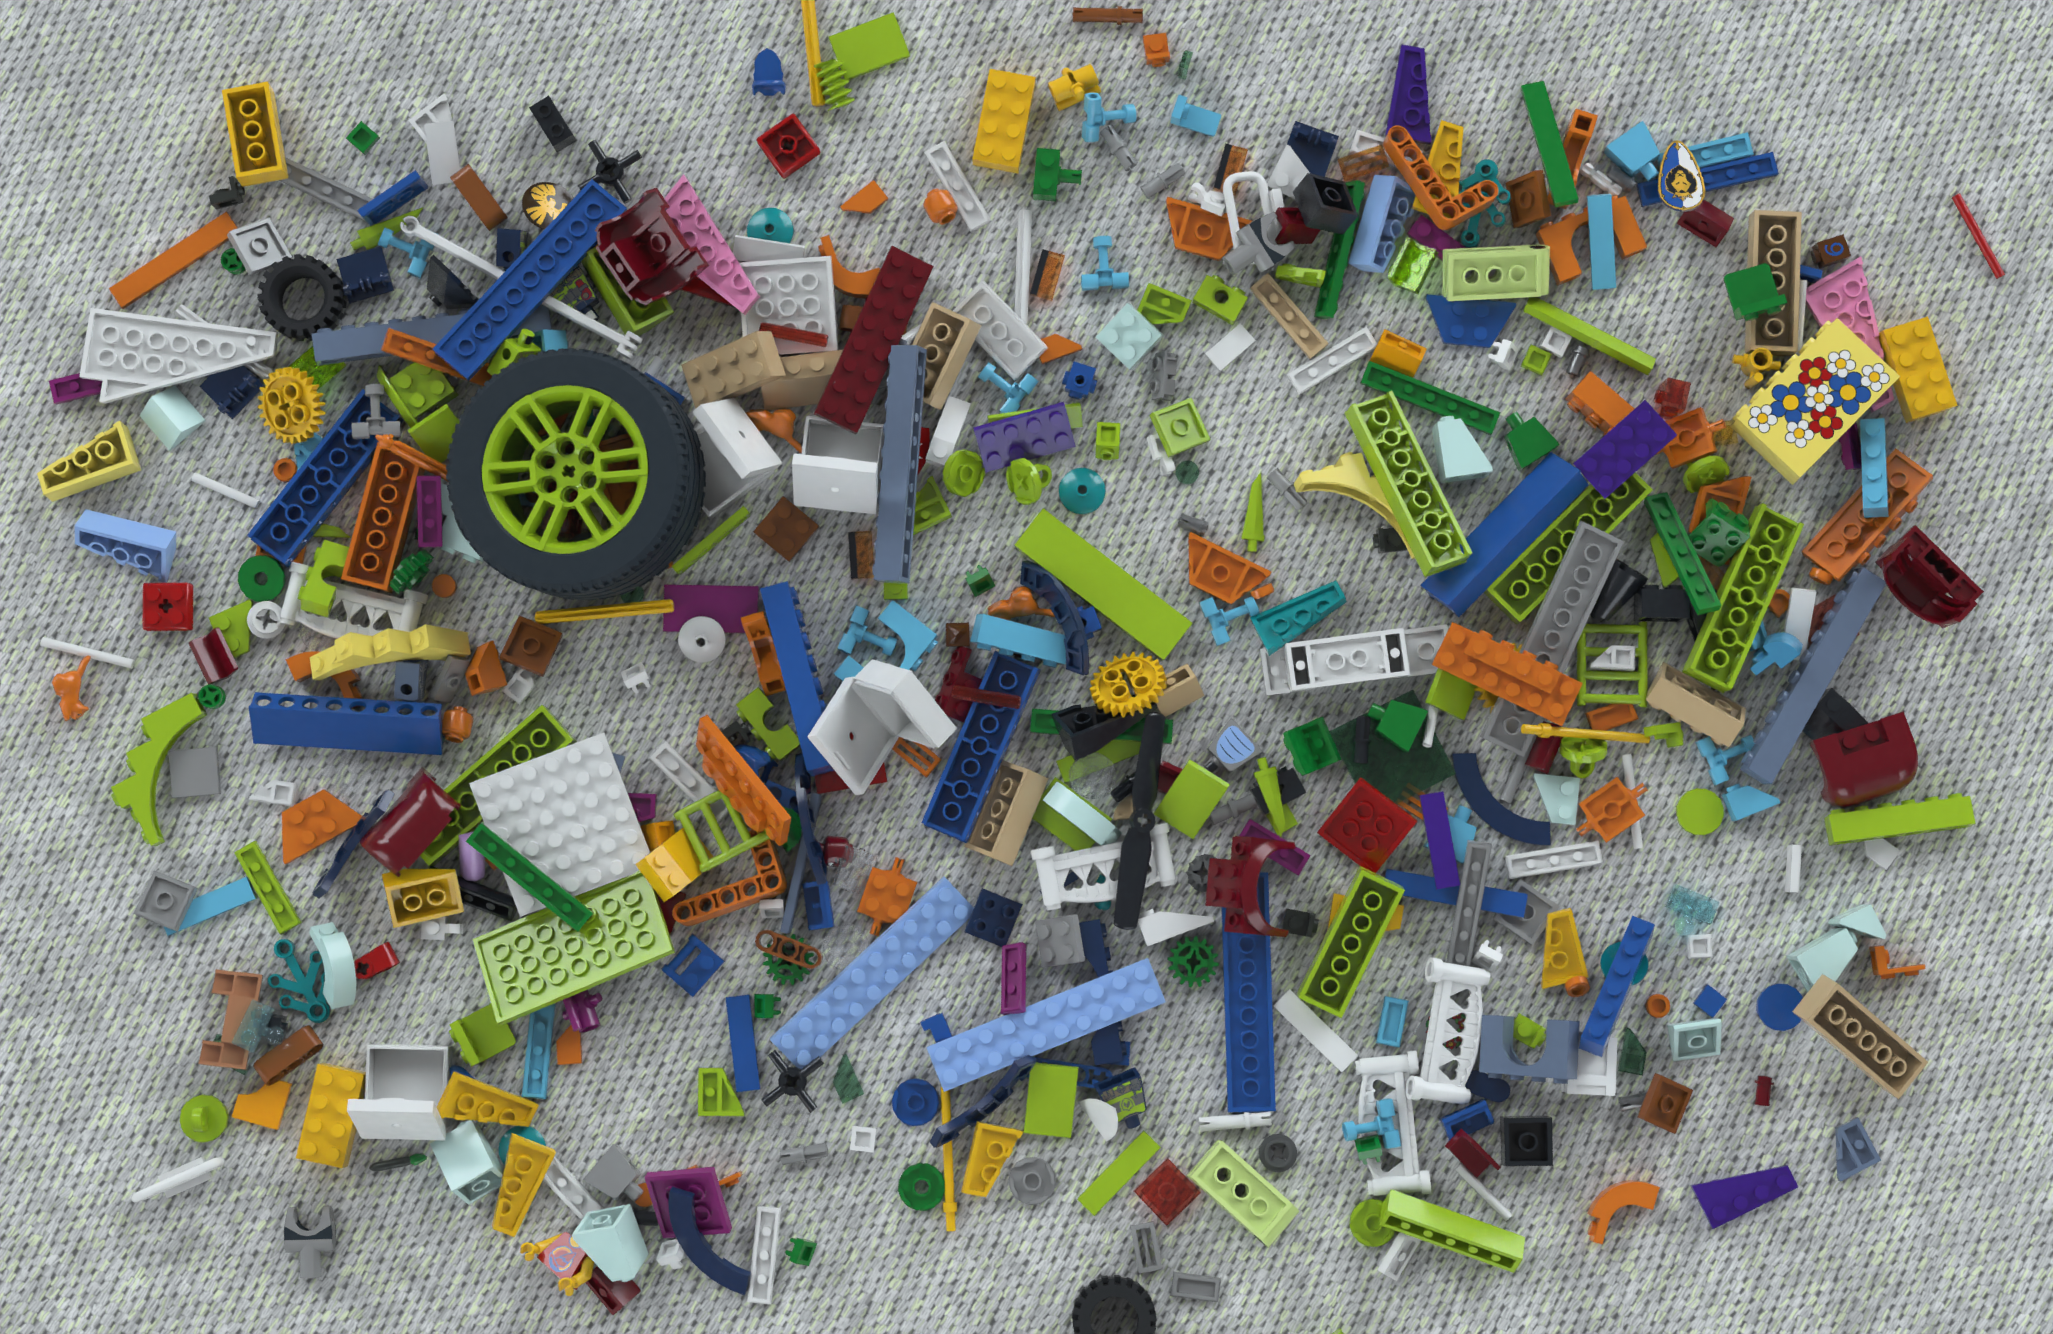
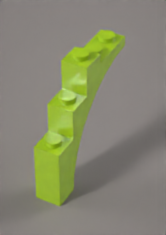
M190 693L141 718L143 723L141 729L144 735L151 740L126 753L128 757L126 760L127 765L136 774L111 787L113 791L111 796L114 803L124 809L132 807L133 810L130 811L131 816L136 823H140L143 829L141 831L142 838L146 844L150 843L151 846H158L165 842L158 824L156 812V786L161 767L177 739L191 725L207 716L203 705L199 702L198 695L195 693Z

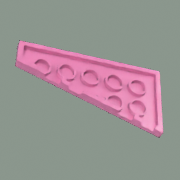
M683 174L664 198L670 206L666 212L690 248L696 246L709 264L697 277L746 315L760 296L687 177Z
M1860 256L1807 287L1805 304L1820 328L1828 320L1832 323L1838 318L1884 361V353L1880 346L1874 309L1869 298L1868 283L1864 276L1863 262ZM1890 387L1869 408L1871 412L1894 400L1892 388Z

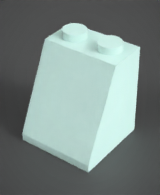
M1454 416L1441 417L1440 421H1437L1432 428L1440 484L1487 477L1493 471L1492 465L1461 418L1454 419Z
M1834 928L1786 957L1808 993L1822 974L1836 982L1857 952L1858 947L1855 943L1858 941L1851 930H1847V928Z
M473 1120L460 1123L456 1129L446 1133L445 1140H435L430 1143L451 1191L467 1204L473 1203L500 1187L504 1169L480 1126Z
M631 1204L587 1212L572 1234L573 1240L612 1282L632 1280L649 1255Z

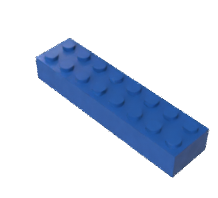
M788 581L760 588L807 772L812 777L834 771L832 766L808 739V735L827 705L819 696L823 694V689L818 677L815 678L814 672H817V666L812 654L809 655L808 650L812 649L809 636L802 630V627H806L801 610H797L796 605L800 604L797 591L794 586L790 587Z

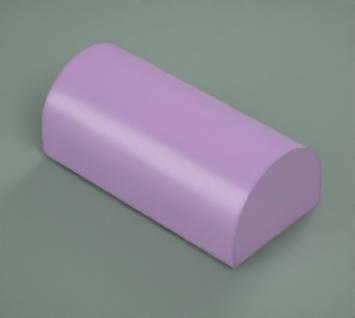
M473 832L459 835L460 874L465 880L478 881L485 876V857L466 842Z

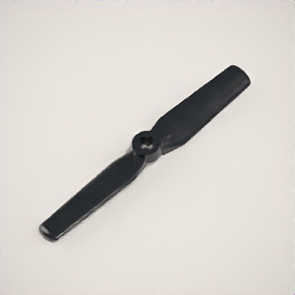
M1151 712L1145 718L1132 789L1133 813L1129 819L1131 828L1128 829L1121 845L1114 925L1124 930H1133L1137 927L1152 851L1150 831L1154 828L1156 821L1151 811L1157 798L1165 728V716L1158 712ZM1144 814V819H1147V824H1143L1141 827V823L1138 822V818H1141Z

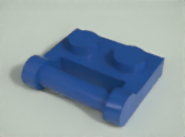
M692 933L688 938L687 944L661 970L689 995L694 997L725 961ZM698 947L701 953L681 975L675 972L690 953Z

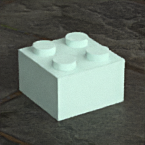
M1127 303L1096 336L1129 370H1133L1164 337L1130 303Z

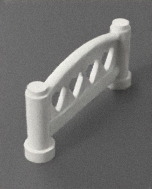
M291 562L289 569L291 577L280 614V623L294 626L295 622H301L305 626L335 639L349 632L373 636L383 631V629L376 631L374 624L388 612L393 629L406 632L417 629L423 605L427 603L428 595L412 590H405L404 597L401 599L323 580L326 584L336 587V599L332 609L343 601L347 620L339 622L337 618L330 620L329 617H318L314 613L307 614L306 611L301 610V600L298 599V594L301 586H306L307 584L306 574L310 566ZM364 606L370 619V625L366 628H363L360 624L353 625L351 623L352 617Z
M1168 822L1155 824L1154 828L1150 831L1152 851L1149 866L1151 871L1147 874L1145 888L1155 882H1160L1161 887L1175 884L1174 879L1176 878L1167 837L1169 832ZM1123 841L1055 855L1054 846L1030 850L1032 860L1036 861L1043 902L1047 910L1061 908L1060 903L1064 901L1093 903L1116 899L1118 879L1112 881L1109 878V874L1115 859L1120 863ZM1092 864L1105 876L1104 883L1099 884L1096 882L1093 886L1087 884L1086 880ZM1069 869L1082 880L1081 888L1076 889L1073 887L1069 891L1064 889V882Z
M1430 957L1425 968V978L1427 981L1436 982L1421 1075L1420 1077L1410 1076L1408 1078L1406 1097L1416 1101L1423 1098L1463 1105L1464 1103H1469L1471 1097L1470 1089H1466L1465 1084L1473 1069L1479 1050L1483 1015L1481 987L1488 985L1490 973L1482 968L1445 963L1442 959ZM1468 989L1470 993L1467 998L1468 1006L1462 1009L1450 996ZM1464 1013L1466 1016L1463 1022L1464 1030L1458 1033L1446 1020ZM1460 1036L1462 1039V1043L1459 1046L1460 1054L1454 1056L1442 1044ZM1452 1060H1456L1458 1062V1067L1455 1069L1456 1077L1450 1080L1439 1067Z
M1407 1051V1054L1360 1058V1060L1355 1061L1356 1075L1362 1076L1358 1103V1124L1373 1122L1374 1117L1378 1115L1375 1111L1376 1101L1378 1100L1374 1098L1376 1090L1372 1085L1375 1080H1381L1395 1088L1383 1099L1391 1098L1393 1100L1394 1110L1397 1111L1392 1116L1394 1129L1399 1131L1401 1142L1400 1147L1389 1149L1381 1147L1382 1152L1386 1151L1402 1159L1390 1171L1384 1172L1381 1169V1164L1383 1163L1381 1159L1380 1162H1376L1375 1157L1367 1159V1164L1372 1174V1180H1367L1368 1194H1373V1196L1388 1195L1391 1189L1402 1193L1421 1192L1422 1195L1431 1194L1429 1170L1419 1171L1412 1100L1406 1097V1084L1410 1077L1409 1075L1419 1074L1417 1051ZM1373 1131L1360 1134V1138L1376 1135L1377 1132Z

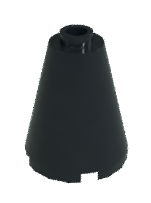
M1616 558L1590 616L1599 622H1602L1603 619L1609 621L1646 584L1648 578Z

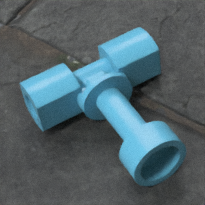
M1086 93L1084 95V111L1087 113V120L1083 121L1082 138L1084 141H1098L1099 128L1104 126L1108 120L1122 119L1124 123H1134L1136 121V108L1134 104L1122 105L1121 110L1105 111L1101 107L1102 98L1098 93Z
M384 228L378 245L384 248L392 245L410 253L409 258L413 260L408 269V274L421 279L427 262H425L429 251H433L434 245L423 239L420 242L415 241L413 245L394 237V231Z
M1097 236L1093 238V248L1098 249L1099 269L1095 270V274L1081 275L1082 291L1098 290L1099 286H1112V289L1129 288L1128 272L1114 273V269L1109 268L1108 248L1112 247L1111 236Z
M988 362L978 375V378L983 382L989 379L1006 392L1004 397L1007 401L999 410L1000 413L1017 411L1021 400L1026 394H1030L1039 381L1027 373L1019 384L1014 382L1011 385L994 372L996 367Z
M1252 596L1244 599V605L1224 612L1223 609H1217L1213 597L1199 602L1204 617H1208L1213 629L1211 634L1216 646L1231 641L1225 628L1229 626L1228 621L1249 613L1250 617L1260 613Z
M856 605L850 618V628L847 634H843L837 649L851 655L856 642L861 644L865 640L882 647V653L892 656L898 639L892 636L884 639L868 632V626L864 624L870 612Z
M1751 735L1741 738V744L1722 751L1720 747L1716 749L1710 736L1695 742L1701 756L1706 757L1711 768L1708 772L1714 786L1729 780L1724 768L1727 765L1728 759L1744 752L1746 753L1749 750L1751 751L1755 744Z
M1391 1098L1376 1101L1378 1116L1374 1117L1373 1122L1355 1125L1353 1121L1342 1123V1131L1346 1141L1356 1140L1357 1134L1376 1131L1378 1135H1382L1384 1148L1389 1149L1401 1146L1399 1131L1394 1129L1392 1116L1395 1115V1110Z

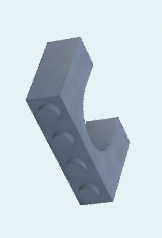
M1482 1015L1479 1072L1488 1073V1078H1502V1074L1510 1075L1511 1080H1524V1076H1531V1081L1546 1082V1078H1553V1083L1568 1084V1079H1577L1580 1021L1547 1019L1544 1054L1535 1064L1527 1065L1518 1058L1513 1047L1514 1016Z

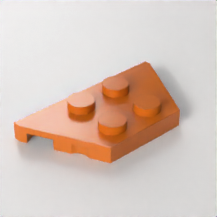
M1167 197L1166 205L1175 249L1221 261L1233 248L1227 213L1219 216L1200 208L1201 206ZM1237 216L1240 229L1252 222V220Z
M1742 476L1700 486L1688 533L1690 534L1706 518L1705 504L1711 498L1725 503L1736 514H1742L1752 477ZM1730 558L1725 563V565H1729Z
M1192 532L1189 533V585L1232 605L1270 576L1271 571Z
M325 789L283 811L282 842L284 864L294 861L352 829L363 815L357 813Z

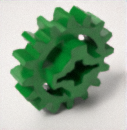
M425 549L416 556L412 553L409 557L403 559L400 565L393 571L395 576L390 581L389 586L398 594L407 587L411 590L430 571L428 567L434 557Z
M792 934L791 938L796 940V934ZM802 937L798 941L804 942V938ZM785 945L783 946L784 954L792 955L795 953V950H790ZM807 952L805 955L806 962L814 965L813 962L809 961V958L813 957L814 953ZM763 953V956L768 957V961L763 962V965H769L770 967L766 973L775 974L773 981L781 978L782 985H785L787 980H790L791 985H794L795 978L802 982L804 980L802 974L810 975L811 973L805 967L800 969L799 965L795 963L792 966L789 963L779 966L784 959L778 957V961L773 963V955ZM783 968L789 969L793 975L781 974L779 970Z
M1194 936L1193 941H1190L1188 937H1184V944L1177 941V950L1170 949L1174 956L1167 957V960L1173 962V965L1169 966L1168 970H1175L1172 977L1173 979L1180 977L1179 984L1182 985L1185 981H1188V986L1192 988L1193 982H1196L1201 987V980L1204 979L1209 983L1208 975H1216L1212 968L1213 966H1219V963L1213 961V958H1216L1218 953H1211L1214 946H1205L1206 939H1203L1200 943L1197 936ZM1190 946L1189 953L1185 956H1178L1185 947ZM1199 947L1207 953L1209 959L1202 958L1199 954ZM1195 950V957L1200 963L1194 966L1191 973V965L1187 963V959H1191ZM1177 964L1184 965L1187 969V976L1180 972ZM1202 967L1207 968L1203 975L1196 977L1199 969Z

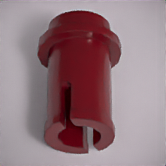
M1758 1075V1079L1755 1080L1757 1089L1754 1104L1770 1106L1771 1085H1774V1082H1772V1077Z

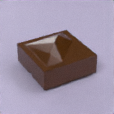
M969 622L946 623V647H970Z

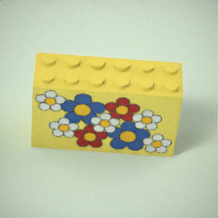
M1838 318L1832 323L1828 320L1814 335L1817 338L1811 337L1798 351L1801 355L1797 356L1794 354L1782 367L1784 372L1781 373L1778 370L1766 383L1767 389L1765 390L1761 387L1749 401L1751 405L1748 407L1744 404L1732 418L1735 422L1731 428L1792 485L1900 377Z

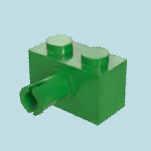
M1037 148L1033 200L1056 202L1057 186L1060 183L1081 185L1082 170L1061 169V166H1059L1060 150Z

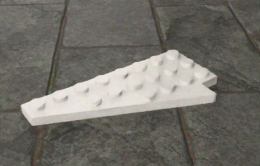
M90 308L80 377L82 379L102 381L99 402L106 404L273 358L276 353L278 333Z

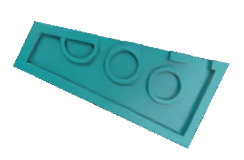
M1337 580L1254 615L1250 619L1270 656L1347 601Z

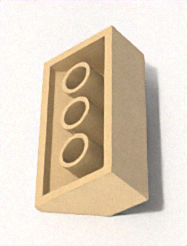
M934 302L931 303L912 345H918L927 349L923 402L942 410L981 325Z
M843 350L780 357L786 376L761 386L765 410L818 404Z
M1665 662L1660 666L1647 692L1646 701H1648L1651 707L1668 712L1674 720L1689 724L1690 728L1697 733H1705L1718 745L1724 744L1730 747L1744 726L1745 707Z
M1002 760L970 838L964 847L1013 866L1049 778Z

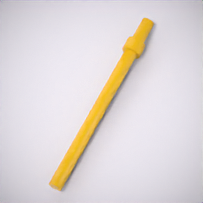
M1539 723L1538 725L1522 724L1521 726L1522 734H1535L1542 738L1560 736L1647 744L1650 742V736L1645 737L1641 733L1554 727L1547 723Z
M941 1087L943 1125L951 1121L950 1090L944 1092ZM951 1140L943 1145L945 1181L943 1212H946V1231H956L955 1212H957V1202H955L953 1148Z

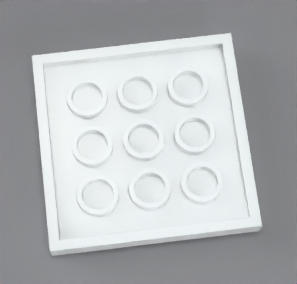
M832 256L739 263L760 296L746 315L741 312L743 337L755 331H771L779 355L838 350Z

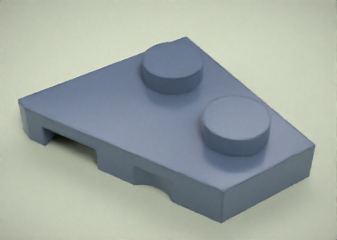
M1858 1117L1835 1128L1838 1181L1841 1182L1881 1161Z

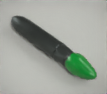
M413 1154L410 1157L379 1161L370 1165L369 1169L371 1171H383L411 1164L418 1165L427 1160V1156L424 1154Z

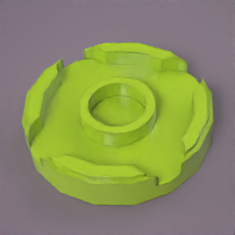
M962 449L954 452L947 459L943 469V481L947 490L952 494L966 497L971 493L977 492L982 485L985 468H982V458L976 452Z
M1696 788L1687 791L1679 798L1676 805L1677 821L1686 832L1693 835L1712 833L1720 826L1724 818V807L1721 799L1708 789Z
M1379 1199L1362 1201L1354 1207L1350 1215L1349 1226L1352 1235L1359 1243L1368 1247H1378L1387 1244L1396 1232L1379 1225L1383 1201Z

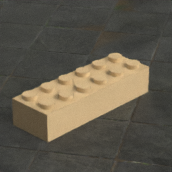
M1754 210L1749 215L1747 268L1764 263L1768 264L1778 295L1785 294L1787 304L1778 313L1768 315L1767 312L1759 314V318L1745 322V354H1750L1757 348H1766L1773 356H1792L1798 352L1802 212Z
M1823 974L1792 1011L1877 1085L1897 1099L1903 1095L1928 1063L1926 1059L1843 987Z

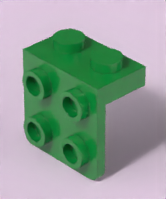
M1766 263L1726 274L1723 278L1736 321L1745 319V322L1759 318V314L1766 312L1768 315H1772L1782 311L1781 308L1787 304L1785 294L1778 295L1770 266Z
M1711 498L1705 504L1706 518L1689 534V538L1699 556L1713 565L1721 567L1750 538L1749 521L1744 515L1736 514L1730 510L1725 503Z
M1323 716L1283 733L1284 744L1291 751L1294 758L1293 765L1302 776L1342 760Z

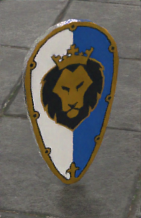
M1676 140L1667 147L1662 158L1658 177V195L1666 207L1674 211L1687 212L1701 205L1705 197V186L1693 154L1686 145Z

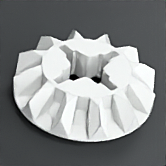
M262 601L255 604L247 615V625L251 632L265 639L273 638L280 634L285 624L280 623L282 608L270 601ZM269 610L270 619L277 623H268L265 630H263V622L256 617H264Z

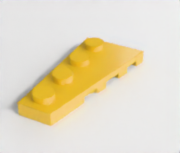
M1441 120L1428 162L1453 198L1459 194L1463 127ZM1430 194L1433 199H1438L1436 195ZM1415 196L1411 209L1428 214ZM1443 213L1446 218L1451 219L1449 214Z
M453 1071L437 1105V1109L443 1119L446 1117L454 1118L455 1120L465 1121L467 1119L484 1123L498 1122L505 1125L529 1127L539 1105L526 1098Z
M511 1133L492 1222L494 1230L515 1237L556 1154L555 1149Z

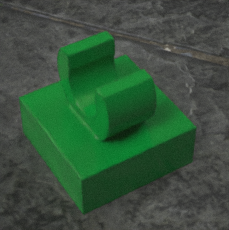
M360 121L346 139L366 155L380 137Z
M981 565L977 566L979 571L972 575L969 571L966 572L967 578L965 579L974 597L995 587L987 568H982Z
M755 994L754 1018H773V1015L781 1014L780 1010H774V1002L781 1001V998L774 997V994Z
M1378 1134L1355 1140L1359 1161L1362 1160L1363 1164L1367 1165V1159L1375 1157L1376 1162H1380V1156H1383Z
M790 1238V1242L795 1245L792 1251H785L786 1255L790 1256L789 1261L809 1266L817 1243L807 1239Z

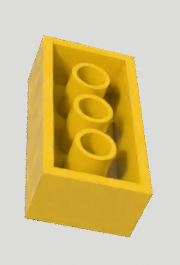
M995 69L989 70L972 158L974 166L1019 174L1036 77Z
M269 82L222 90L235 174L241 186L245 187L288 179L275 94Z
M1928 316L1882 330L1879 333L1880 346L1883 349L1885 362L1900 376L1893 384L1905 423L1948 411L1958 406Z
M327 1063L317 1064L296 1154L297 1159L338 1168L348 1167L356 1127L347 1112L348 1099H364L366 1072Z

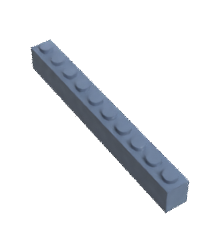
M541 304L510 338H518L522 329H528L533 333L542 329L552 330L549 308ZM468 310L459 311V315L451 316L449 313H439L435 315V318L426 319V316L412 317V321L402 322V319H392L388 321V324L379 325L378 322H369L364 324L365 327L355 328V325L342 326L341 330L332 331L331 328L318 329L317 333L312 334L315 362L319 366L395 356L381 351L388 328L437 344Z
M891 345V352L888 356L890 370L886 381L888 397L885 401L886 422L883 425L885 437L884 445L881 449L883 463L879 474L881 490L878 494L879 516L876 518L878 530L877 539L874 543V550L876 552L875 563L872 567L874 580L883 583H910L927 349L918 345Z
M1864 567L1851 570L1845 579L1846 585L1843 590L1836 594L1834 606L1826 612L1822 619L1824 622L1822 627L1813 634L1811 638L1812 644L1801 655L1799 659L1801 663L1797 670L1790 674L1787 688L1778 695L1776 700L1778 703L1775 709L1771 710L1766 716V724L1763 730H1760L1754 737V746L1742 758L1743 765L1740 770L1762 784L1773 783L1886 585L1883 579Z

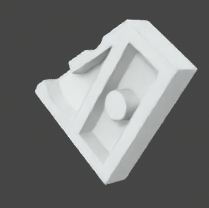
M445 94L408 120L426 144L424 124L452 121L448 98Z

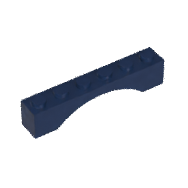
M1100 919L1079 922L1084 956L1093 966L1097 976L1101 977L1113 972V970L1108 971L1107 961H1111L1109 947H1104L1103 938L1107 937L1105 923L1101 924ZM1122 1021L1101 1028L1094 1034L1091 1045L1095 1065L1123 1061V1055H1127L1125 1041H1120L1119 1032L1123 1031Z

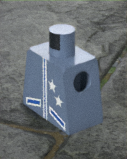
M428 660L396 661L395 699H402L404 702H416L424 698ZM408 684L412 687V691L408 689ZM408 708L401 709V712L404 713L413 712L411 709Z

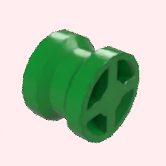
M230 248L222 253L221 264L229 273L239 275L246 269L240 258H238L239 256L235 249Z
M209 684L201 688L198 698L203 706L217 709L225 703L226 694L221 687Z

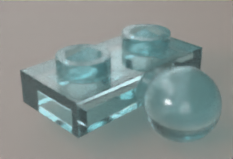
M1674 884L1665 907L1684 914L1683 917H1680L1675 922V930L1678 934L1686 936L1691 934L1694 929L1692 918L1708 925L1712 924L1720 902Z
M252 999L231 1043L252 1053H255L262 1036L266 1037L269 1044L274 1046L280 1045L285 1039L284 1030L277 1026L267 1027L275 1009Z

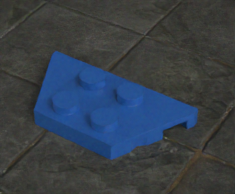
M1426 294V302L1430 307L1443 344L1490 348L1516 307L1514 302L1493 300L1448 301L1446 297L1441 295Z

